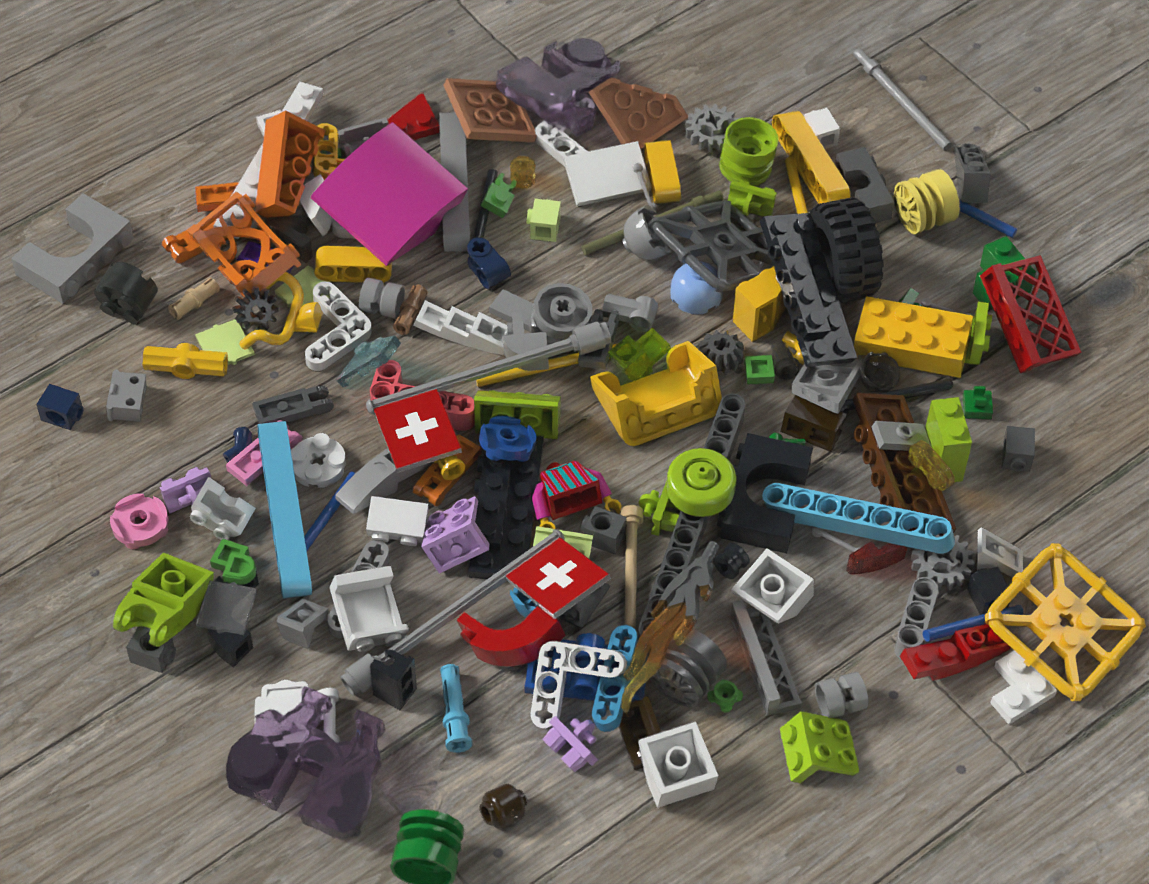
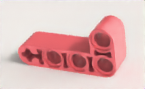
M384 360L377 366L370 388V399L372 401L416 386L402 384L401 366L397 361ZM447 391L438 392L453 429L467 431L473 428L475 425L474 399L464 394Z

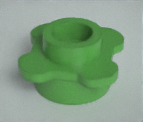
M720 680L715 685L714 690L708 692L707 699L720 706L722 712H730L732 706L737 701L743 699V693L737 689L733 682ZM726 694L728 697L724 698L722 695Z

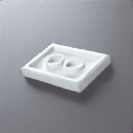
M638 141L564 157L563 161L577 207L643 193L639 177L633 171V166L636 163H640L643 166L642 173L648 190L651 191V183Z

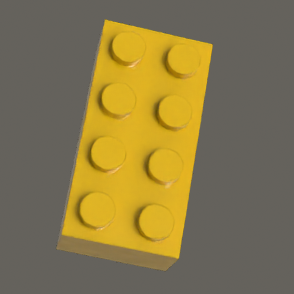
M866 296L854 339V349L856 355H866L867 361L961 378L972 334L973 316Z

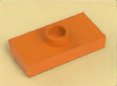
M239 182L196 186L197 211L215 210L231 197Z

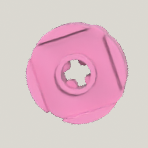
M144 494L129 495L116 504L114 507L115 511L110 517L114 536L132 550L153 544L168 533L169 519L166 507L160 499L154 496L152 499L145 497ZM140 516L141 519L147 518L141 524H134L136 517Z

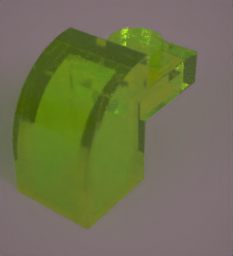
M651 328L636 342L627 335L608 354L611 361L630 380L636 381L653 372L652 366L669 352L671 346L659 333Z

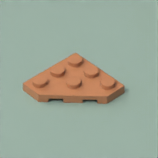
M611 77L589 91L590 96L620 143L627 144L638 141L640 150L644 148V143L653 142L688 118L687 113L676 96L667 93H657L653 89L636 84H626L616 78Z

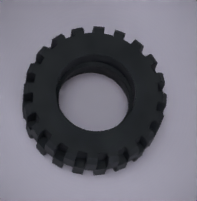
M846 198L817 204L809 213L811 214L839 303L865 299L866 296H874L882 285L884 260L882 259L883 250L882 245H880L879 231L876 229V222L874 217L871 216V211L865 206L863 201L856 198Z

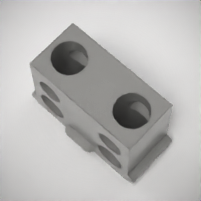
M117 369L113 371L106 405L107 419L109 421L115 419L141 422L147 388L146 374L119 372Z

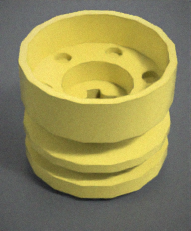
M936 169L922 174L919 178L913 177L908 181H901L896 184L894 189L896 210L902 224L911 234L930 230L934 225L941 226L953 222L959 217L960 204L957 190L949 175L942 169Z

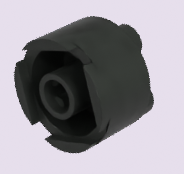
M116 262L114 266L113 264L110 265L97 285L94 294L101 303L100 309L110 316L116 313L123 316L129 323L137 324L157 294L158 287L151 278L148 281L141 276L143 271L125 262Z

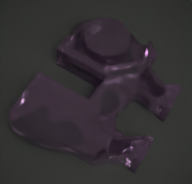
M578 38L564 44L559 49H557V41L545 46L541 67L525 56L497 71L496 87L504 96L518 106L537 114L548 124L561 125L571 129L572 133L578 137L593 128L596 110L593 108H581L574 103L583 100L587 96L591 97L589 91L609 78H613L621 70L619 60L613 65L611 64L609 58L605 55L603 46L599 42L589 38Z
M304 686L301 691V702L294 709L287 712L284 716L273 709L256 715L253 729L243 735L231 747L226 763L228 787L237 794L257 800L271 810L277 811L300 770L315 776L318 779L299 812L302 823L316 828L331 837L346 840L357 833L367 817L371 804L373 781L381 767L378 738L383 735L386 729L383 720L357 709L354 715L357 727L356 737H353L351 741L336 743L324 731L316 729V726L323 720L324 714L330 712L333 707L330 697Z

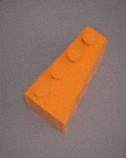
M288 111L281 112L266 120L255 207L257 214L274 222L295 214L305 188L303 185L304 180L309 176L312 169L310 167L312 158L317 155L319 150L317 146L319 139L323 138L326 130Z

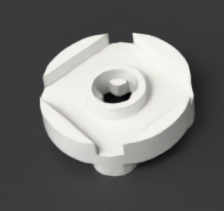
M318 433L314 437L302 440L291 449L295 479L304 486L309 487L308 484L318 485V488L328 487L340 480L344 474V467L346 465L345 451L337 441L329 438L327 434ZM314 459H323L322 465L318 463L311 464Z

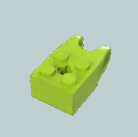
M163 552L132 582V588L115 612L113 619L114 630L125 632L137 626L150 628L149 643L158 647L163 645L182 631L203 609L205 596L213 583L214 572Z

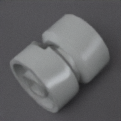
M366 278L360 292L359 310L370 314H376L380 311L384 317L397 319L400 314L401 303L405 298L404 285L391 282L384 285L382 280Z
M858 672L841 675L838 681L830 678L815 684L816 699L823 716L836 718L843 716L845 710L849 713H854L868 708L867 690Z

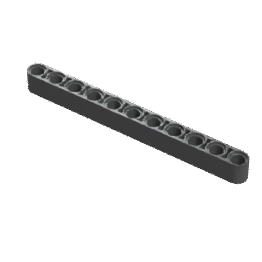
M731 393L722 398L704 446L705 449L721 453L729 461L744 421L745 400L742 396ZM682 511L679 514L639 624V648L649 649V655L651 656L658 654L663 649L676 611L670 613L667 606H662L659 600L671 581L695 560L710 516H692ZM653 635L656 638H648L646 636Z

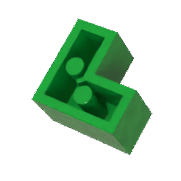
M1007 236L984 245L980 262L983 271L978 272L976 275L973 294L979 302L989 303L988 311L993 309V306L980 275L992 265L1000 263L1005 265L1025 259ZM1029 265L1026 273L1035 278L1036 271ZM1010 271L1005 272L1008 281L1015 285L1018 276ZM1023 279L1020 288L1030 293L1033 284Z

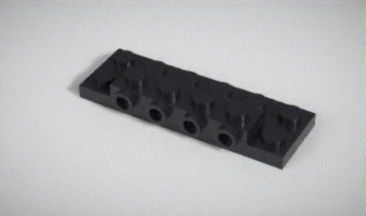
M811 214L764 216L760 220V224L768 246V255L772 259L776 280L780 284L784 305L788 309L791 327L796 334L805 366L814 367L853 362L857 359V355Z
M536 436L534 450L527 461L503 459L494 461L486 456V451L484 455L478 456L477 472H482L481 478H475L474 495H478L475 523L490 546L488 551L470 559L469 578L488 579L530 549L535 516L532 496L536 485L539 484L544 436Z

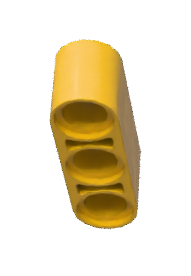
M671 141L644 143L645 162L654 203L681 201L680 181Z
M322 246L316 251L314 273L322 281L364 283L366 278L382 280L384 283L391 278L392 263L386 266L366 247Z

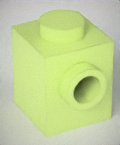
M548 199L534 200L533 209H528L527 224H530V239L556 242L560 224L561 201Z

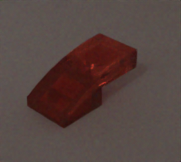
M871 541L849 555L846 571L849 574H864L887 568L905 559L907 547L887 543L878 549Z

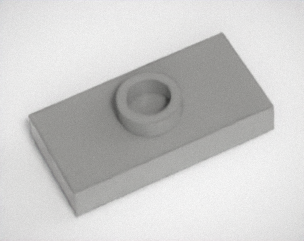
M875 421L872 425L879 449L927 452L931 447L923 424Z

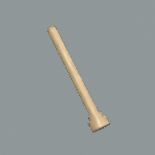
M627 505L621 508V515L627 517L624 625L632 626L635 629L637 529L643 523V509L636 505Z

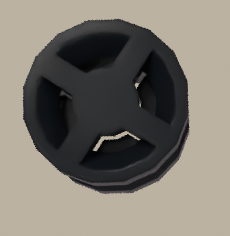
M729 543L724 548V553L718 554L714 558L713 563L724 577L734 579L739 574V569L745 568L750 563V558L746 551L738 544Z

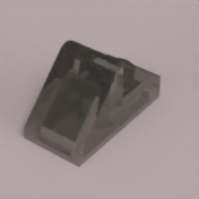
M305 215L270 217L265 220L266 225L286 245L291 243L300 254L298 259L307 263L313 258L312 243L306 235L308 228Z

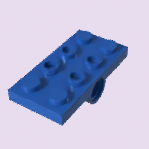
M593 633L580 634L577 636L576 641L564 639L560 641L608 649L609 645L605 644L606 642L603 637ZM554 647L553 651L547 653V657L552 658L551 667H545L544 672L554 671L559 673L560 668H553L555 659L561 658V653L556 652V647ZM638 648L625 704L641 700L644 697L649 660V649ZM583 650L577 653L575 662L579 667L586 668L591 662V657L588 652ZM597 652L598 662L594 669L595 671H598V665H604L605 660L599 659L600 652ZM538 659L528 663L525 693H534ZM615 661L611 668H619V662ZM567 671L563 697L595 701L601 676ZM545 677L542 682L544 691L551 694L557 689V681L554 677ZM616 685L610 686L606 689L605 694L614 696L620 692L621 688Z

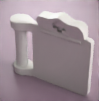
M282 680L276 684L263 686L261 697L255 699L254 740L279 737L281 735H291L293 739L268 746L263 750L337 748L339 746V736L336 735V702L339 701V691L335 688H324L316 692H309L306 682H292L289 680ZM315 702L324 703V734L315 737Z

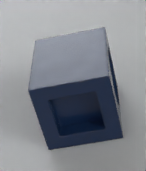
M52 384L48 385L36 404L41 421L71 430L75 422L81 419L84 411L79 393Z

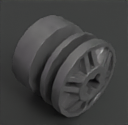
M682 627L666 643L665 650H661L649 664L647 674L653 685L664 696L679 705L695 707L708 692L709 685H712L726 669L727 660L721 649L706 635L695 629Z

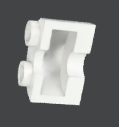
M208 477L193 502L190 519L195 524L205 526L213 531L215 537L220 540L222 538L229 540L230 537L241 535L256 508L240 497L234 498L229 496L224 490L225 487Z

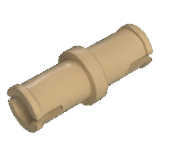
M209 277L196 288L188 289L183 297L168 306V310L174 318L179 320L192 309H199L203 306V302L215 293H218L220 287L214 279Z

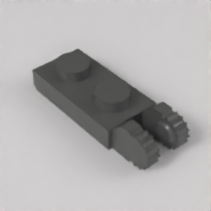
M601 309L594 311L592 321L589 324L597 321L599 324L603 323V312ZM612 310L608 322H605L610 332L611 343L606 344L605 348L583 355L579 354V367L606 369L617 332L619 311Z
M325 385L308 389L302 388L252 403L258 424L272 423L279 420L288 423L314 414L322 415L334 408L332 399L326 398L329 395V391Z

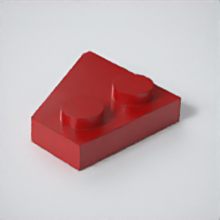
M424 93L416 96L387 119L388 124L393 122L413 141L440 133V126Z

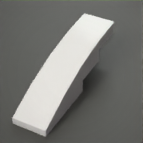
M426 300L424 301L413 326L467 347L505 356L503 335H508L506 324L480 312L477 317H474L453 306L450 311H447Z

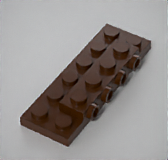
M857 393L852 401L860 423L855 428L854 437L857 442H861L864 449L863 462L870 465L872 470L871 483L874 487H878L880 491V504L946 518L950 522L954 533L957 528L927 453L879 449L873 433L872 425L875 421L914 423L904 395ZM910 528L908 531H915L917 528Z

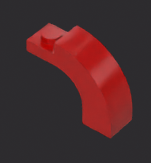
M538 606L520 624L505 630L488 628L465 612L457 619L462 630L460 635L470 644L476 657L483 662L495 666H519L539 659L541 647L544 644L560 642L565 637L559 620L554 619Z

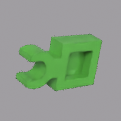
M504 173L497 177L495 183L492 182L480 205L501 218L508 212L515 196L511 191L516 186V180L514 179L510 184H506L503 181Z

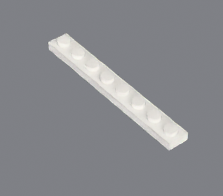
M299 82L282 112L288 111L308 121L323 97V88ZM263 143L232 193L238 192L242 196L247 194L255 205ZM236 204L223 214L227 226H233L231 222L232 212L236 219L244 217L243 211ZM218 218L213 225L214 228L222 226Z

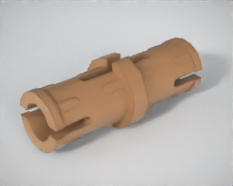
M413 285L407 299L401 303L400 314L393 324L394 330L399 334L409 333L414 320L421 310V305L428 294L427 289L422 285Z

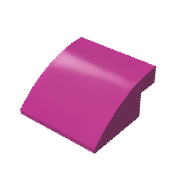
M392 122L351 153L314 191L311 199L387 266L434 235L445 213L462 202L468 188Z

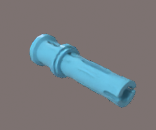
M447 664L440 669L446 709L443 726L447 729L448 737L445 746L450 752H464L473 745L472 738L468 735L467 727L470 719L467 713L464 712L459 666Z

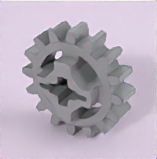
M705 104L703 110L696 107L694 114L689 113L688 120H686V138H691V145L698 143L699 150L707 147L708 152H712L713 148H717L719 152H722L726 128L731 122L739 119L734 118V111L727 113V107L725 106L722 109H717V104H714L713 108H709Z
M959 535L954 536L955 545L953 549L944 554L914 548L911 555V561H913L911 569L912 571H918L916 578L928 577L933 579L938 585V590L941 589L942 585H946L948 590H952L953 583L961 587L964 579L969 580L975 562L972 560L973 551L967 550L968 542L960 544L958 542ZM925 554H927V562L924 560ZM959 559H960V562H961L960 568L958 567V561H957V560H959Z

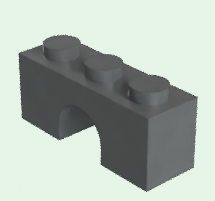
M866 147L837 153L835 166L848 187L862 188L855 191V198L865 203L876 223L890 220L893 208L896 206L893 193H889L884 176L879 174L874 157L869 155Z

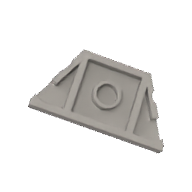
M857 355V361L814 367H806L804 363L792 383V393L834 413H839L866 366V355Z

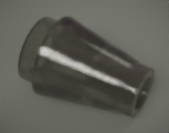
M784 341L774 342L771 346L774 373L782 380H790L798 374L800 363Z

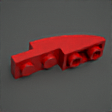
M988 624L955 631L949 639L906 648L900 654V658L914 680L930 676L935 681L974 668L1010 650L1011 647L994 633Z

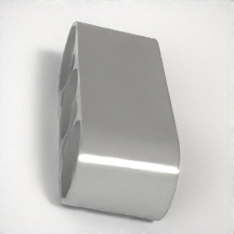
M928 577L918 578L912 585L895 644L894 652L900 660V654L904 649L924 644L923 631L929 627L938 594L937 583Z

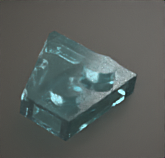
M395 335L386 338L380 337L371 342H362L354 350L355 355L336 381L342 387H346L356 373L363 377L373 369L382 366L388 362L401 342Z

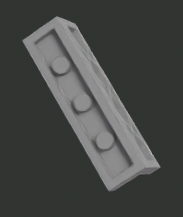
M743 600L732 602L730 619L766 715L770 716L801 708V700L769 617L756 608L746 609ZM760 616L762 626L759 631L754 629L750 618ZM759 639L771 644L772 649L768 655L763 653ZM768 663L780 669L781 674L777 680L772 677ZM779 688L789 693L792 700L780 703L781 698L777 689Z

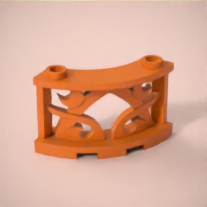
M235 192L229 199L186 231L208 258L210 257L214 263L217 260L221 265L218 267V270L245 297L243 289H247L249 293H252L253 286H257L261 292L292 266L298 268L301 266V263L297 259L300 254L291 243L286 245L253 210L256 205L247 194L242 196ZM236 204L243 211L244 217L236 219L232 212L231 222L233 226H227L223 214ZM217 218L222 225L221 227L202 231ZM252 221L258 226L260 230L250 228L252 225ZM234 237L251 238L261 241V253L258 263L251 260H242L232 265L230 264L237 253V244ZM225 238H228L230 248L227 251L220 250L222 245H227ZM271 242L276 247L275 249L271 250ZM245 268H248V272L245 273V274H242V271H243Z

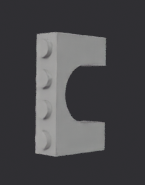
M84 193L65 209L69 226L92 240L91 245L84 252L72 257H56L29 242L11 258L16 276L62 304L70 297L76 295L78 290L88 280L93 279L96 273L105 264L110 263L114 256L124 247L128 246L134 238L131 222Z

